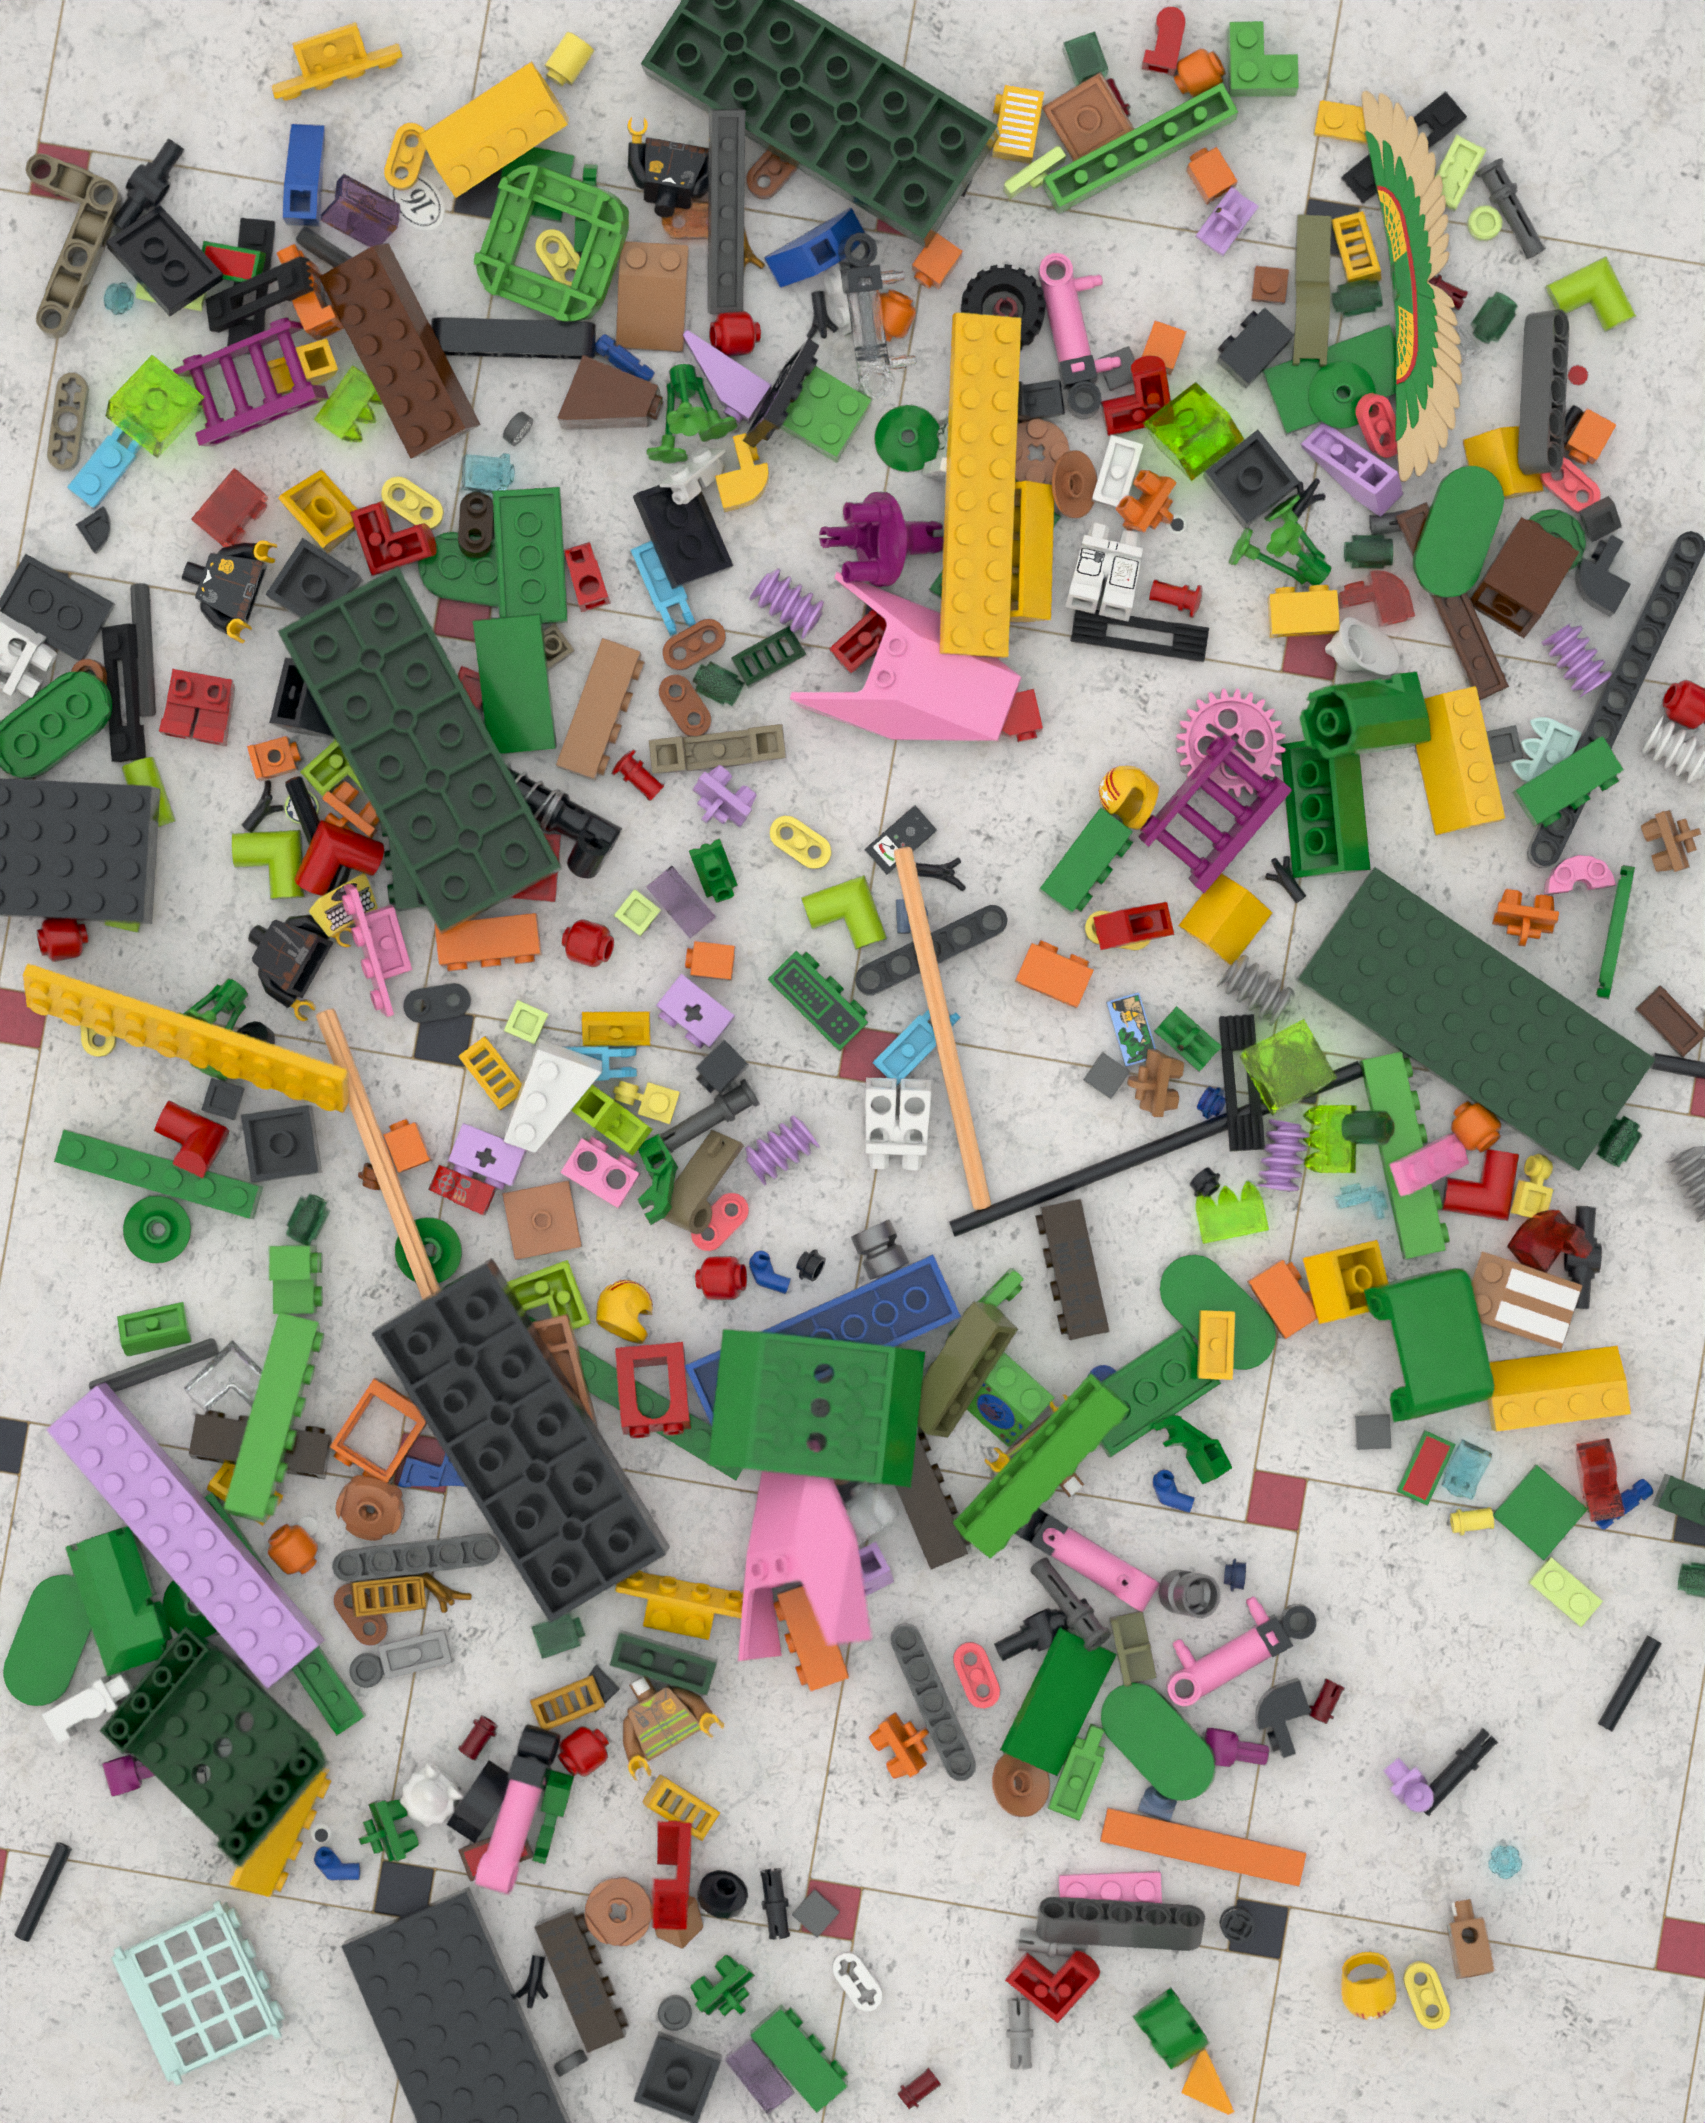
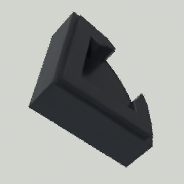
M104 506L76 524L95 554L104 547L110 535L111 523L106 508Z
M596 1664L589 1676L593 1675L605 1704L620 1688ZM586 1686L588 1703L592 1705L594 1703Z

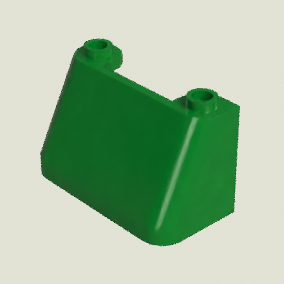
M1452 1268L1420 1273L1364 1289L1368 1309L1372 1316L1380 1321L1391 1320L1405 1386L1394 1389L1390 1395V1408L1394 1422L1408 1421L1480 1403L1492 1397L1494 1393V1380L1472 1282L1464 1270Z

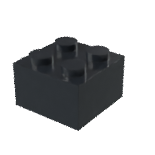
M1258 429L1209 467L1202 476L1244 529L1296 489L1300 483Z
M302 538L267 591L266 596L301 619L357 589L363 579L358 573Z
M305 1105L241 1115L251 1182L257 1183L322 1173L313 1106Z
M658 2031L633 2101L684 2121L698 2123L721 2063L722 2054Z

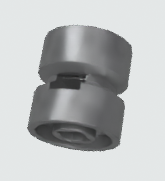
M890 1219L851 1236L857 1253L865 1256L862 1264L870 1280L909 1263L902 1245H897L894 1242L897 1234Z
M1173 1570L1163 1577L1159 1585L1158 1595L1160 1603L1171 1613L1205 1618L1217 1609L1221 1593L1219 1585L1209 1575L1186 1570Z

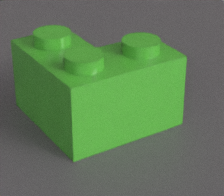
M1264 21L1230 22L1227 29L1228 94L1230 97L1296 96L1299 88L1298 54L1264 55Z
M269 1246V1280H273V1314H279V1312L285 1314L317 1313V1307L323 1306L322 1286H317V1273H322L323 1255L322 1252H317V1246Z

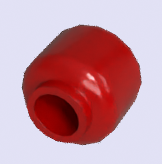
M746 311L720 313L716 317L715 322L710 324L711 346L727 356L751 354L755 343L761 340L759 322H754L750 313Z
M1683 680L1678 684L1673 683L1667 689L1662 701L1666 717L1690 730L1698 728L1702 723L1705 724V688L1690 680Z
M45 919L42 922L41 929L36 930L41 955H47L53 962L79 957L83 951L82 944L88 943L85 924H78L77 920Z
M581 919L576 921L571 928L567 927L562 936V946L565 947L567 958L572 962L589 967H598L602 962H607L612 955L614 938L610 936V931L605 925Z
M734 1256L708 1257L703 1261L701 1269L696 1270L697 1289H702L704 1296L708 1300H734L740 1296L741 1291L746 1290V1267L744 1264H740L739 1260Z
M580 1726L560 1742V1753L557 1757L572 1776L578 1774L582 1777H587L607 1761L608 1752L605 1747L609 1745V1742L598 1728L592 1731L588 1727Z

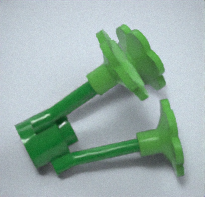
M679 364L669 370L670 382L666 384L668 398L665 435L662 436L661 446L647 449L646 454L649 455L648 458L650 460L669 464L688 460V455L684 449L674 448L675 437L672 434L682 433L685 436H694L698 433L701 441L706 442L711 439H720L738 426L735 417L721 419L718 411L713 409L704 389L703 378L696 377L695 367L690 364ZM696 391H698L705 409L693 407L689 403V398L693 397ZM675 395L681 399V404L676 411H674Z
M1294 494L1285 502L1280 503L1264 518L1266 522H1271L1277 518H1282L1285 522L1282 527L1273 531L1270 537L1271 541L1268 543L1266 550L1276 557H1282L1287 551L1291 555H1297L1300 558L1296 564V568L1299 569L1298 571L1261 553L1259 548L1250 544V538L1253 530L1250 528H1245L1242 532L1241 537L1234 545L1228 562L1231 565H1236L1243 556L1253 561L1258 559L1293 577L1301 585L1308 582L1312 586L1320 585L1332 569L1324 560L1326 556L1316 548L1302 526L1297 522L1299 518L1292 509L1294 504L1300 499L1298 494ZM1299 538L1310 552L1305 553L1301 550V545L1298 543Z
M228 978L221 986L217 984L209 994L182 1015L213 1025L217 1020L216 1015L220 1011L226 1014L232 1011V1015L225 1029L232 1031L240 1014L246 1008L243 1001L248 997V993L238 982ZM213 1000L215 1006L211 1011L207 1010L204 1014L197 1013ZM190 1063L192 1067L208 1076L222 1081L227 1080L226 1076L209 1065L203 1069L195 1067Z

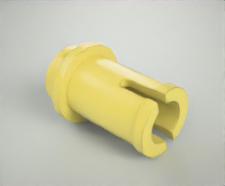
M1491 1507L1463 1512L1461 1509H1456V1513H1450L1452 1532L1463 1536L1467 1531L1494 1529V1517Z

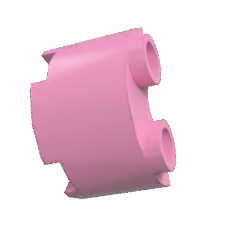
M1578 855L1560 862L1551 870L1545 881L1544 895L1572 891L1576 881L1582 882L1587 890L1610 888L1615 886L1616 883L1612 872L1604 861L1592 856Z

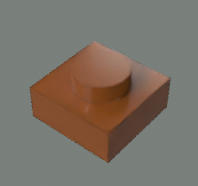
M1255 266L1251 301L1284 305L1289 269Z

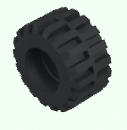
M1008 264L1001 268H998L997 265L990 266L989 270H981L974 279L971 278L968 282L967 288L962 295L960 312L983 315V304L987 297L996 292L1013 294L1020 300L1023 307L1020 350H1022L1023 346L1026 344L1029 346L1034 341V337L1039 334L1044 321L1046 306L1042 288L1037 286L1036 279L1032 275L1029 277L1025 274L1026 270L1020 267L1016 270L1012 269V265Z

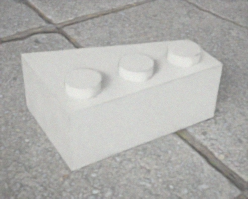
M538 1039L507 1122L503 1142L536 1153L601 1074L602 1061Z

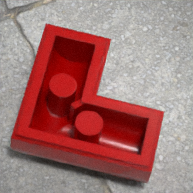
M1152 355L1143 356L1133 361L1131 373L1135 394L1101 401L1102 415L1108 436L1174 421L1166 366L1160 357Z
M384 501L350 512L371 576L436 554V541L430 527L426 523L394 533Z
M872 609L829 648L832 655L850 674L878 651L887 627L885 618Z
M321 820L294 881L304 890L324 896L327 894L339 865L373 876L381 864L384 855V845L377 840Z
M170 1100L164 1106L154 1129L155 1132L182 1144L172 1164L201 1178L205 1176L229 1137V1129Z
M1490 1149L1485 1150L1480 1182L1446 1177L1441 1210L1509 1221L1519 1154Z
M1075 1951L1054 1974L1026 1952L1011 1969L1005 1981L1056 2023H1059L1099 1978L1100 1969L1089 1955L1081 1951Z

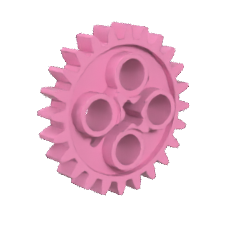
M1222 689L1220 699H1216L1214 694L1210 692L1208 693V704H1205L1200 699L1196 700L1199 711L1196 712L1191 709L1186 711L1187 715L1191 718V722L1180 721L1179 725L1187 731L1186 733L1176 735L1177 740L1185 742L1184 746L1176 749V753L1186 754V758L1179 765H1190L1192 768L1186 777L1188 778L1207 756L1201 754L1198 750V741L1203 738L1215 740L1218 737L1206 729V725L1210 724L1223 736L1225 734L1230 737L1235 736L1238 739L1236 746L1253 756L1255 762L1250 763L1234 748L1231 752L1261 777L1265 775L1273 778L1275 774L1270 766H1281L1282 764L1275 757V754L1285 752L1284 747L1277 745V741L1284 739L1285 734L1275 733V729L1282 722H1271L1270 717L1275 712L1274 708L1264 712L1262 710L1265 703L1264 699L1260 700L1257 704L1252 703V692L1245 699H1241L1239 689H1236L1233 697H1228L1226 689ZM1229 711L1236 716L1237 722L1233 728L1225 729L1219 724L1218 716L1221 712ZM1249 732L1259 733L1263 737V746L1259 749L1249 748L1245 742L1246 734ZM1223 762L1209 776L1227 793L1228 790H1233L1236 798L1240 797L1241 788H1245L1249 795L1253 794V787L1239 775H1229L1225 771V764Z

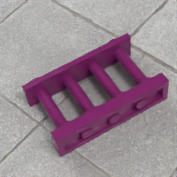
M288 317L271 322V328L204 357H202V354L187 357L183 360L184 365L173 369L175 376L192 377L207 421L204 424L206 429L195 433L199 446L214 447L329 399L325 386L312 385L311 381L307 382L291 336V334L304 329L301 322L290 321ZM279 340L294 383L292 387L293 392L285 396L277 392L262 346ZM248 352L250 353L265 396L262 400L263 405L254 409L253 406L248 405L233 361L234 358ZM219 364L221 365L236 409L233 412L235 417L225 421L224 418L219 417L204 373L205 370Z
M1227 734L1222 738L1217 737L1212 741L1206 750L1208 755L1156 816H1149L1146 823L1140 828L1141 834L1138 836L1148 847L1155 839L1158 840L1191 868L1190 873L1192 874L1188 879L1203 893L1207 891L1292 791L1277 776L1272 780L1263 779L1231 752L1237 742ZM1221 762L1226 764L1257 791L1256 795L1258 797L1250 806L1241 805L1209 778ZM1199 788L1203 789L1235 816L1234 821L1236 823L1228 832L1218 830L1187 804L1188 800ZM1177 813L1213 842L1212 847L1214 849L1206 858H1199L1165 829Z

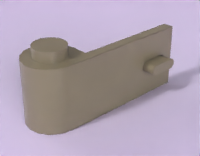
M711 1130L674 1182L671 1199L672 1208L663 1220L693 1234L704 1232L712 1218V1208L706 1199L744 1147L742 1142Z

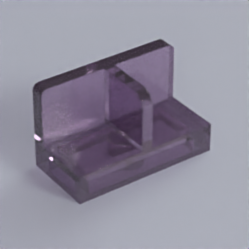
M343 174L336 181L335 200L321 214V221L371 247L383 244L398 228L400 204L352 177Z
M672 865L646 887L690 939L710 922L712 923L717 919Z
M752 2038L736 2051H730L726 2055V2063L767 2115L794 2094V2090L777 2070L775 2064L769 2060Z

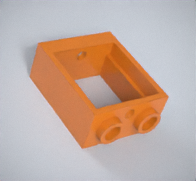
M374 1378L330 1448L336 1451L333 1457L350 1467L352 1463H355L364 1469L363 1476L389 1483L427 1423L411 1399L380 1379ZM375 1396L417 1422L387 1470L345 1444Z

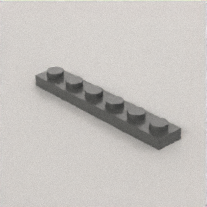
M709 109L707 312L709 314L743 311L744 109Z

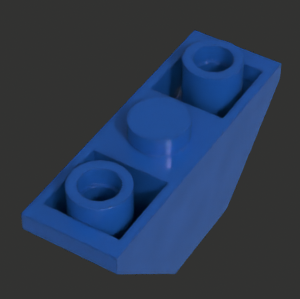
M850 207L765 256L764 259L781 288L818 275L841 261L838 255V246L841 240L848 235L865 232L853 209ZM855 241L852 244L851 253L861 244L860 242Z

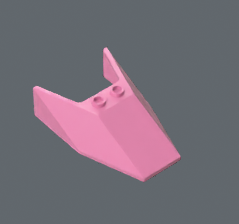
M836 572L834 578L844 588L850 590L885 618L887 622L885 633L866 684L861 691L792 692L789 699L800 708L891 740L998 741L1022 677L996 657L939 654L941 614L939 612L864 582L845 583L842 574Z
M818 1440L807 1442V1446L811 1451H821ZM762 1471L746 1556L738 1661L782 1656L772 1588L780 1587L784 1583L801 1581L803 1583L828 1645L872 1640L857 1537L834 1480L832 1478Z

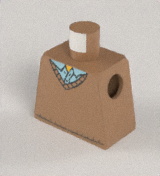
M1471 1899L1452 1902L1454 1923L1447 1925V1932L1456 1980L1495 1972L1484 1918L1475 1919ZM1464 1929L1472 1931L1474 1938L1472 1944L1463 1941L1462 1931Z

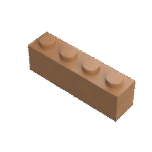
M602 638L556 763L558 768L596 781L598 774L604 776L610 761V757L605 755L609 743L616 744L622 725L617 724L621 711L627 713L633 698V693L628 692L633 679L639 681L645 662L640 660L642 656L640 651Z

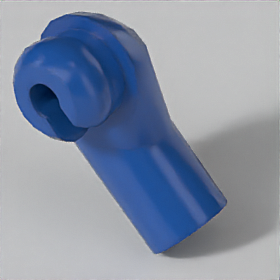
M762 1250L756 1251L749 1260V1267L755 1282L759 1286L786 1294L791 1278L776 1274L770 1262L769 1254Z
M1166 1469L1160 1470L1153 1477V1488L1159 1502L1190 1513L1195 1497L1178 1492L1173 1480V1473Z
M326 1846L317 1849L314 1863L327 1879L360 1880V1863H342L332 1849Z

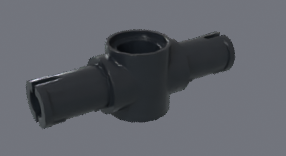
M168 138L152 163L148 161L146 166L141 164L135 169L125 187L128 190L126 194L128 198L112 221L114 225L124 230L137 221L144 209L148 210L150 206L155 208L161 203L171 185L168 182L170 178L168 174L185 151L181 146Z
M1576 1206L1574 1236L1570 1237V1241H1566L1564 1249V1271L1568 1272L1571 1282L1583 1285L1576 1309H1589L1591 1279H1595V1273H1599L1601 1268L1602 1247L1601 1243H1597L1598 1238L1594 1237L1596 1207Z
M1085 1598L1080 1600L1083 1605L1087 1604L1089 1606ZM1047 1608L1023 1620L1024 1625L1019 1627L1020 1631L994 1643L1001 1660L1005 1661L1029 1648L1031 1651L1037 1649L1038 1652L1049 1648L1059 1628L1069 1629L1066 1622L1067 1616L1062 1610L1057 1611L1055 1608L1051 1611L1050 1608Z

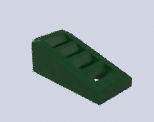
M788 626L731 657V660L749 689L806 656V653L794 632L791 631V627ZM784 637L794 652L789 657L779 641ZM774 644L782 658L777 663L768 649V646ZM761 650L770 664V667L766 669L756 655ZM749 657L759 672L755 675L751 673L744 661Z

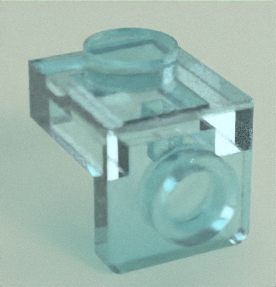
M503 453L499 457L465 454L462 457V490L492 493V491L507 489L509 484L513 483L515 473L514 465L510 464V454Z
M1360 1183L1341 1187V1194L1334 1196L1337 1209L1370 1201L1375 1220L1385 1218L1383 1211L1388 1210L1384 1191H1377L1376 1185L1361 1189Z
M1461 1439L1444 1472L1442 1486L1454 1496L1466 1497L1472 1500L1476 1494L1477 1485L1492 1459V1453Z

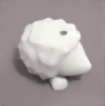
M427 1763L420 1771L412 1773L410 1779L403 1785V1795L400 1803L406 1808L412 1819L421 1822L426 1827H430L433 1824L445 1822L448 1816L455 1812L456 1804L460 1802L464 1795L459 1791L462 1787L437 1764L432 1766Z

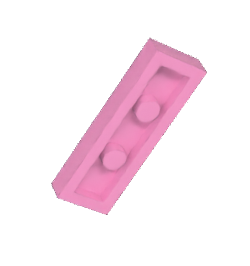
M1450 1133L1390 1163V1167L1399 1194L1404 1196L1412 1194L1469 1164L1464 1145L1454 1133Z
M1161 1872L1059 1875V1897L1162 1903Z

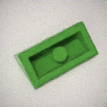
M183 1302L117 1316L120 1343L126 1356L183 1345L192 1341Z

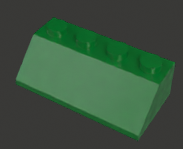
M1305 740L1280 744V746L1285 748V752L1281 753L1284 783L1292 789L1285 800L1293 877L1305 878L1371 870L1360 754L1326 759L1320 755L1322 753L1320 750L1307 746Z

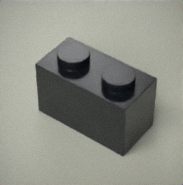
M1265 307L1259 314L1253 310L1241 323L1244 330L1236 338L1230 335L1217 349L1221 353L1217 363L1245 389L1294 337V334Z
M723 1040L695 1068L700 1073L696 1079L710 1093L716 1089L721 1094L749 1067V1064Z

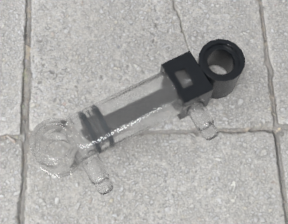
M856 233L846 236L838 246L840 260L844 265L850 267V269L840 270L843 294H847L857 367L856 388L858 392L866 397L877 400L888 397L895 387V378L890 370L915 366L917 360L915 355L889 357L880 289H883V285L904 281L905 272L903 270L881 272L880 265L870 266L877 256L878 247L876 241L866 233ZM855 241L862 243L865 248V254L861 260L855 259L851 254V246ZM873 373L878 374L882 379V387L878 392L872 391L868 385V379Z

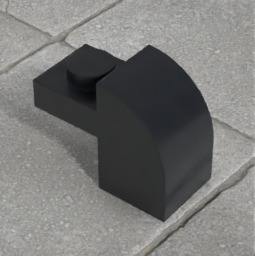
M1059 379L1032 384H1024L1022 381H1019L1017 423L1035 418L1065 414L1062 386Z
M1613 535L1606 542L1603 540L1598 542L1591 555L1595 562L1593 563L1583 558L1579 562L1575 574L1576 587L1582 599L1588 605L1609 617L1615 614L1631 585L1629 582L1608 571L1624 542Z
M1295 1678L1271 1687L1261 1696L1256 1707L1255 1721L1257 1728L1261 1730L1271 1726L1272 1731L1268 1732L1267 1736L1272 1751H1279L1283 1758L1296 1754L1285 1721L1311 1713L1300 1680Z
M488 1760L446 1825L475 1843L504 1800L510 1781L507 1778L509 1773Z

